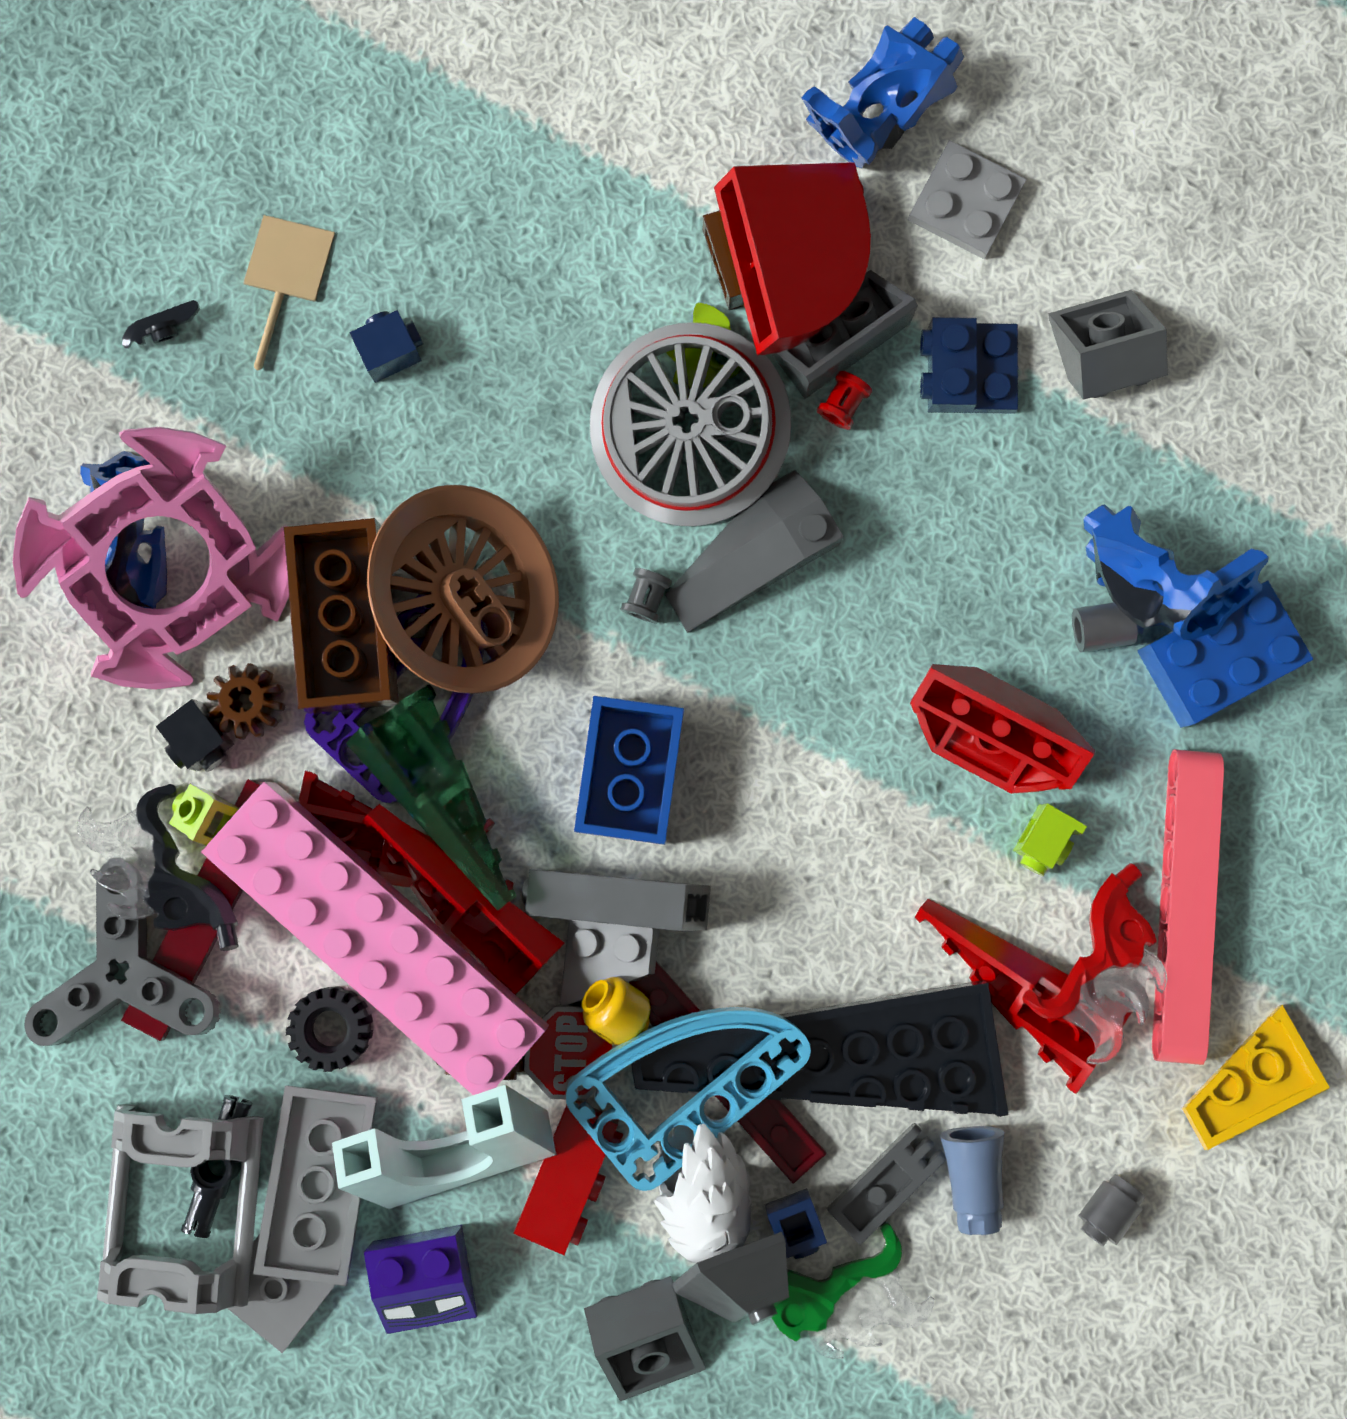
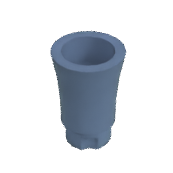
M989 1126L953 1128L940 1134L949 1171L953 1209L957 1212L958 1229L963 1234L989 1235L999 1232L1002 1227L1001 1210L1004 1208L1002 1156L1005 1135L1002 1129Z

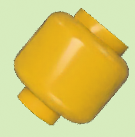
M610 977L605 980L596 981L589 987L583 997L584 1023L590 1030L610 1044L620 1045L646 1031L649 1026L651 1010L649 999L623 978Z

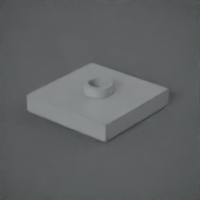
M259 1234L253 1242L248 1305L227 1309L283 1353L335 1285L253 1275Z

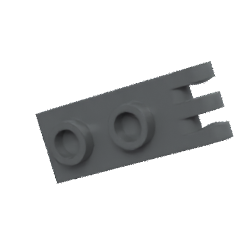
M916 1123L908 1127L827 1207L828 1212L859 1245L946 1161L942 1150H938L927 1161L923 1158L935 1144L928 1136L921 1140L914 1148L910 1143L922 1131Z

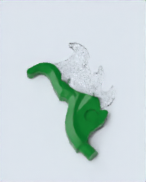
M883 1222L880 1225V1230L885 1239V1245L881 1252L874 1256L835 1266L830 1276L823 1280H817L787 1269L789 1298L775 1306L778 1314L771 1318L779 1331L788 1338L797 1342L801 1338V1331L806 1330L816 1351L826 1358L844 1359V1352L834 1347L836 1340H850L864 1347L882 1346V1339L872 1335V1330L876 1326L894 1325L902 1329L919 1326L930 1317L933 1311L934 1298L929 1296L924 1302L918 1303L912 1301L904 1293L897 1267L902 1257V1246L891 1225L888 1222Z

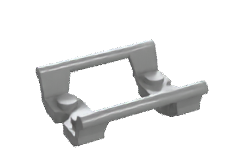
M118 1104L114 1112L111 1144L113 1152L103 1259L100 1262L97 1300L106 1304L139 1307L147 1302L149 1295H155L162 1300L165 1311L191 1314L217 1313L230 1307L247 1306L264 1118L248 1116L218 1120L187 1117L181 1119L179 1127L175 1130L166 1125L163 1114L135 1112V1105ZM131 1158L140 1163L176 1167H195L208 1160H233L241 1162L233 1258L214 1269L213 1272L202 1271L194 1262L186 1259L133 1255L121 1261Z

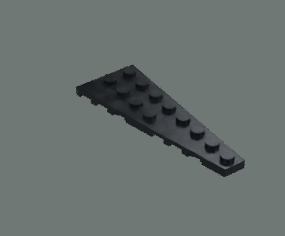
M985 980L780 1014V1016L796 1025L806 1036L810 1043L811 1053L807 1063L769 1094L767 1099L809 1100L811 1103L864 1107H902L917 1111H924V1109L952 1111L956 1114H995L997 1117L1009 1115L989 984ZM745 1028L722 1029L701 1033L671 1043L631 1063L635 1089L688 1093V1091L700 1092L770 1033ZM785 1037L779 1042L782 1050L776 1057L771 1059L767 1051L760 1057L768 1062L774 1075H776L781 1069L777 1067L775 1062L784 1055H788L791 1059L795 1058L799 1054L795 1047L800 1041L796 1039L790 1042ZM755 1065L745 1068L740 1076L741 1086L748 1090L759 1089L765 1082V1071Z

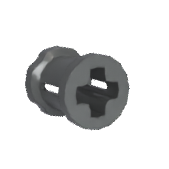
M635 568L633 572L636 578L627 603H622L620 610L632 617L657 624L659 616L656 614L665 589L671 587L672 580L650 570ZM649 587L650 591L648 593L645 604H643L644 596L646 594L647 588Z

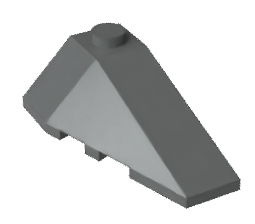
M794 470L774 481L757 501L737 514L669 589L665 596L688 633L840 545L844 536L822 499L800 474Z

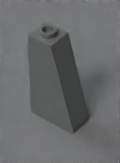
M529 869V877L524 881L522 888V901L526 905L525 913L530 916L675 931L707 930L711 886Z

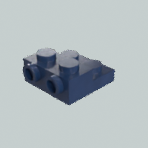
M932 317L928 329H922L920 337L921 356H928V372L921 373L920 398L928 399V413L1015 414L1018 410V324L977 323V318Z

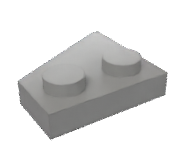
M569 920L560 1005L570 1006L580 1003L589 987L599 980L620 977L629 983L655 974L659 929Z

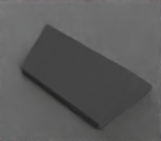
M872 270L866 272L864 281L853 301L836 319L806 342L792 349L773 353L772 356L804 399H806L834 379L839 371H845L910 325L918 305L913 297Z

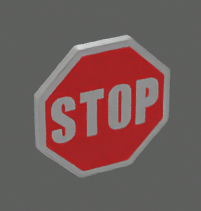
M554 1006L542 1017L549 1026L524 1055V1071L550 1099L566 1100V1088L569 1081L586 1066L616 1047V1045L610 1044L587 1027L584 1023L582 1007ZM583 1085L578 1086L577 1100H587L598 1089L595 1086L590 1089L584 1088Z

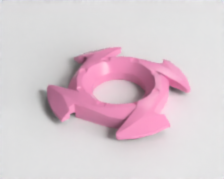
M164 427L126 429L119 433L121 440L139 453L150 465L136 467L115 476L60 515L47 512L44 500L28 497L16 527L12 561L17 594L21 598L29 596L39 582L55 567L59 585L68 602L110 648L109 654L96 657L91 672L92 677L119 686L157 690L188 686L193 682L191 673L167 653L174 652L178 655L198 646L252 606L251 602L260 605V611L263 616L278 622L289 598L284 527L288 526L281 527L265 544L256 550L244 522L203 472L207 462L220 460L226 448L225 444L195 432ZM147 517H171L187 523L198 531L209 549L210 565L203 585L191 598L170 608L149 609L134 605L122 598L113 589L106 576V555L114 538L129 524Z

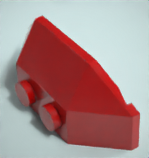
M932 664L910 702L933 753L1011 794L1038 792L1059 788V790L1072 789L1095 754V749L1058 709L978 667Z

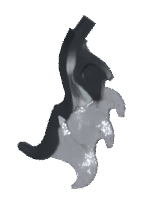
M173 784L157 787L146 792L140 798L136 809L111 822L105 823L93 820L91 808L86 806L78 818L77 832L82 842L89 849L100 853L108 861V868L105 872L95 869L90 870L93 878L103 887L120 892L126 897L123 905L112 902L107 905L117 917L135 921L157 913L158 916L154 918V927L172 931L196 925L212 926L213 930H217L221 951H229L239 947L235 929L238 922L230 903L222 891L210 881L184 871L176 864L180 852L158 814L160 803L177 795L176 787Z

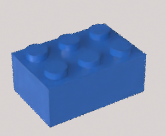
M1268 580L1262 583V591L1233 612L1226 619L1220 631L1213 637L1208 634L1192 640H1183L1172 631L1137 650L1180 728L1202 721L1313 660Z
M593 696L574 832L661 845L666 844L684 708Z

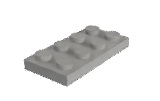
M285 1086L253 1275L347 1286L361 1198L338 1189L332 1142L373 1129L378 1097Z

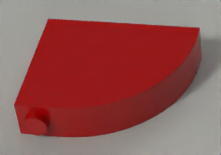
M855 162L734 166L714 186L757 356L780 353L806 342L836 319L857 295L868 268L871 245L870 222L864 198V189L859 180Z

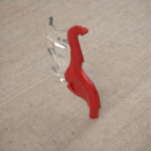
M1129 863L1116 875L1111 873L1099 888L1091 904L1089 924L1093 945L1092 954L1087 957H1079L1060 992L1054 998L1049 1000L1041 999L1032 990H1027L1022 997L1023 1002L1042 1018L1049 1020L1063 1018L1085 1030L1092 1037L1096 1051L1087 1058V1063L1099 1065L1107 1063L1118 1054L1124 1040L1122 1025L1126 1013L1135 1012L1139 1025L1145 1023L1149 1012L1146 980H1154L1157 991L1160 993L1164 992L1167 983V973L1162 962L1156 955L1144 948L1145 945L1151 947L1157 942L1155 933L1149 922L1131 906L1126 895L1129 891L1128 888L1142 877L1141 871L1132 863Z

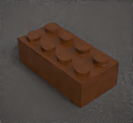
M375 518L284 527L298 709L309 714L399 705L395 655L384 641L376 625L368 597L367 569L369 556L376 535L382 526Z

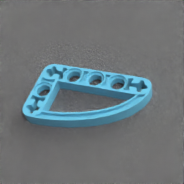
M725 1007L699 1011L654 1026L629 1041L614 1047L593 1061L569 1081L566 1088V1104L570 1112L627 1182L638 1190H652L661 1185L682 1167L683 1149L673 1148L668 1142V1134L672 1128L677 1125L688 1126L693 1130L695 1136L698 1125L705 1124L717 1138L718 1133H724L807 1063L811 1053L810 1043L796 1025L770 1011L749 1007ZM733 1028L754 1029L770 1033L648 1135L604 1082L638 1059L664 1046L694 1035ZM786 1037L790 1042L798 1039L800 1042L795 1048L799 1054L793 1059L788 1055L778 1059L775 1064L781 1071L774 1075L768 1062L760 1056L767 1051L770 1058L773 1059L782 1050L779 1045L782 1039ZM754 1065L761 1067L765 1071L766 1079L759 1089L748 1090L741 1086L740 1076L745 1068ZM583 1085L586 1089H590L593 1086L598 1089L594 1095L597 1104L602 1110H604L607 1103H611L613 1108L602 1112L594 1124L589 1120L596 1116L595 1110L586 1101L581 1104L575 1102L578 1098L577 1087ZM716 1095L724 1096L730 1102L729 1113L719 1120L710 1119L704 1113L705 1102L710 1097ZM612 1119L623 1120L629 1127L627 1138L620 1143L608 1142L602 1134L603 1126ZM660 1141L665 1154L673 1160L667 1164L662 1155L653 1163L654 1174L648 1177L644 1172L636 1176L634 1174L637 1170L635 1160L640 1157L646 1162L651 1160L658 1154L657 1148L653 1144Z

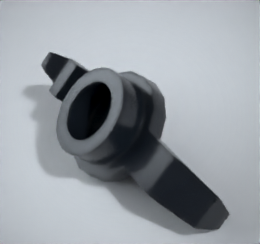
M191 300L135 321L127 327L122 337L123 347L129 349L134 342L144 345L146 344L144 338L151 336L153 343H160L177 337L179 333L176 327L192 321L200 310L199 303Z

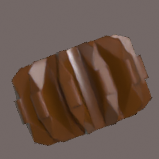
M248 663L243 673L237 666H229L228 674L230 680L228 681L221 676H216L214 682L221 687L220 692L207 693L208 700L219 703L218 706L208 712L209 717L213 719L222 718L218 729L224 733L234 729L235 738L246 739L249 730L255 737H263L264 728L261 722L271 727H276L279 722L270 715L272 709L277 711L285 710L284 703L273 700L284 689L279 684L270 685L274 674L268 670L258 674L257 666ZM243 693L250 695L249 700L253 703L249 710L242 708L243 703L239 700Z

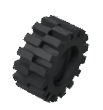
M326 987L307 994L306 997L300 999L295 1004L297 1007L294 1011L290 1012L287 1019L291 1021L290 1026L286 1027V1036L290 1035L291 1042L288 1043L290 1051L296 1050L298 1053L296 1059L300 1063L307 1062L309 1064L308 1068L313 1070L324 1069L323 1072H332L335 1069L340 1070L355 1062L367 1050L369 1039L373 1036V1030H371L373 1018L372 1014L369 1015L366 1010L368 1007L366 1002L360 1001L357 998L358 994L353 991L348 992L343 987ZM324 1011L339 1013L347 1024V1034L339 1045L326 1046L320 1043L314 1034L315 1020Z

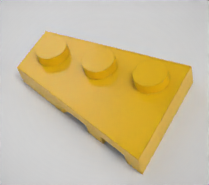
M1280 1005L1182 1107V1110L1204 1150H1209L1330 1087L1284 1006Z

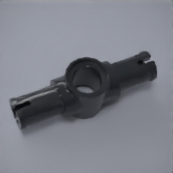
M224 1095V1102L218 1120L247 1117L253 1103L246 1099H242L240 1102L237 1096ZM223 1160L226 1166L223 1177L216 1176L209 1170L208 1161L191 1167L190 1173L193 1182L190 1189L194 1194L185 1221L181 1227L182 1232L190 1235L192 1230H194L195 1237H210V1230L220 1199L226 1198L231 1181L238 1176L241 1170V1162Z

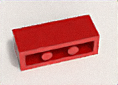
M567 1104L553 1136L556 1155L543 1160L513 1233L562 1255H565L569 1243L579 1245L588 1219L581 1216L587 1199L596 1203L606 1176L598 1173L606 1156L605 1153L570 1112ZM593 1108L596 1116L589 1119L590 1122L594 1124L603 1111ZM612 1119L603 1126L602 1134L608 1142L620 1143L624 1133L616 1130L619 1119Z

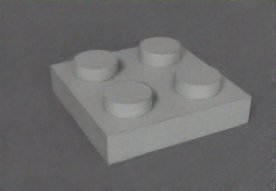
M949 140L909 214L908 221L985 259L1027 179Z

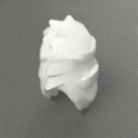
M700 1124L694 1136L693 1130L688 1126L677 1125L674 1127L672 1136L670 1133L668 1134V1142L673 1148L683 1149L682 1167L659 1185L660 1196L654 1202L665 1220L661 1221V1224L671 1236L668 1240L672 1247L689 1262L697 1263L744 1245L751 1228L752 1202L748 1194L750 1176L746 1171L745 1163L741 1156L736 1154L730 1139L723 1132L718 1133L716 1139L705 1124ZM660 1143L659 1158L663 1155L665 1162L668 1164L673 1159L665 1154Z

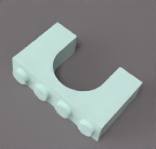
M503 1085L461 1099L467 1130L459 1134L428 1141H404L374 1128L332 1142L338 1189L391 1209L554 1156L556 1151L548 1110L507 1085Z

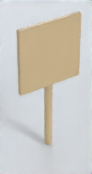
M263 215L243 282L244 285L275 292L254 363L256 370L263 368L284 294L316 302L335 232Z

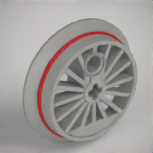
M678 323L664 326L630 343L617 355L603 374L593 398L590 414L592 450L601 474L611 489L620 499L637 512L650 519L675 526L714 524L733 517L750 507L766 492L777 477L784 463L791 436L789 399L785 386L771 361L765 355L757 356L755 345L743 336L723 327L706 323ZM684 348L703 349L689 394ZM672 350H675L680 396H678L657 357ZM715 352L728 358L727 363L701 394L712 353ZM650 361L671 401H667L634 373L646 362ZM738 366L750 378L747 382L724 395L714 397ZM630 382L661 406L663 410L632 402ZM756 389L761 407L750 408L742 397ZM731 406L741 408L744 416L742 422L737 427L726 428L722 426L721 415L726 408ZM634 412L660 420L635 423ZM690 412L699 421L691 425V432L686 433L681 426H678V422H683L685 420V413ZM762 418L760 437L748 434L753 426V419ZM659 431L637 444V433ZM735 440L756 446V449L746 464L720 442ZM664 442L640 472L638 456ZM706 444L741 470L727 484L710 455ZM674 448L662 492L647 487L645 485L646 482ZM697 449L718 486V489L700 495L695 452ZM684 451H686L690 496H673L672 492Z

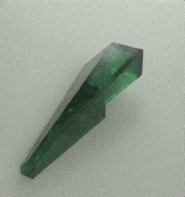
M428 684L400 700L393 709L361 726L346 744L498 911L513 900L516 894L514 889L508 890L499 868L502 858L498 848H491L484 830V825L487 822L462 759L456 760L448 739L451 730L447 720L441 721L433 702L436 696L435 690L431 684Z

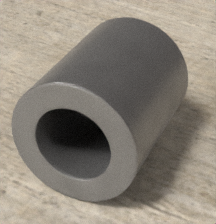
M1114 602L1074 608L1072 612L1074 638L1080 652L1135 644L1138 634H1142L1144 628L1127 617Z

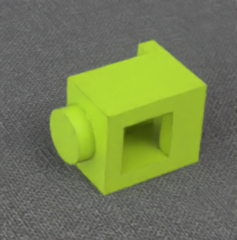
M189 784L186 792L179 794L175 798L172 805L174 814L169 824L186 834L187 838L207 846L240 808L215 793ZM219 811L224 813V816L213 835L207 829L216 812Z
M1048 803L1039 804L1013 851L1023 856L1020 861L1022 866L1044 877L1046 871L1053 869L1055 863L1062 865L1069 856L1074 846V842L1069 840L1071 835L1083 834L1087 826Z

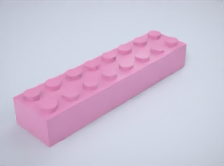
M264 781L201 851L203 855L472 1095L496 1088L549 1026L277 783Z

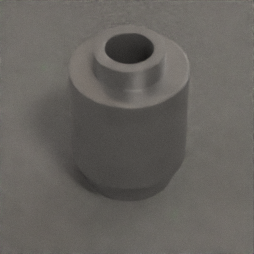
M1114 1174L1109 1182L1105 1180L1102 1182L1078 1215L1085 1222L1081 1230L1103 1247L1108 1240L1117 1245L1141 1213L1142 1208L1140 1204L1145 1199V1196L1123 1178Z

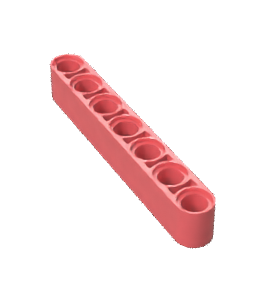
M1174 749L1169 758L1152 1035V1054L1154 1060L1159 1062L1203 1065L1208 1054L1224 781V761L1221 753Z

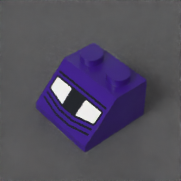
M462 1224L375 1240L364 1251L371 1300L386 1334L466 1320L478 1316Z

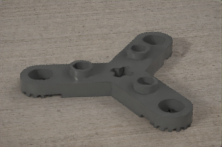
M116 858L109 860L100 868L96 877V961L29 1009L25 1017L24 1026L28 1038L33 1043L40 1046L59 1045L122 1001L185 1035L207 1034L211 1029L215 1028L216 1022H219V1013L221 1014V1009H219L220 1003L216 1000L214 994L147 958L146 903L142 898L146 877L143 875L144 871L139 867V864L131 860ZM124 869L129 875V885L124 892L118 894L114 892L115 889L112 888L113 883H111V880H114L112 877L116 875L115 872ZM117 963L129 964L130 968L125 972L126 981L115 980L114 975L119 971ZM198 999L204 1005L205 1013L200 1023L192 1025L188 1021L189 1018L185 1015L187 1014L185 1010L188 1009V1004H191L192 1000ZM53 1011L57 1016L58 1024L54 1033L49 1036L45 1034V1031H41L43 1026H40V1023H43V1020H41L45 1016L43 1014Z

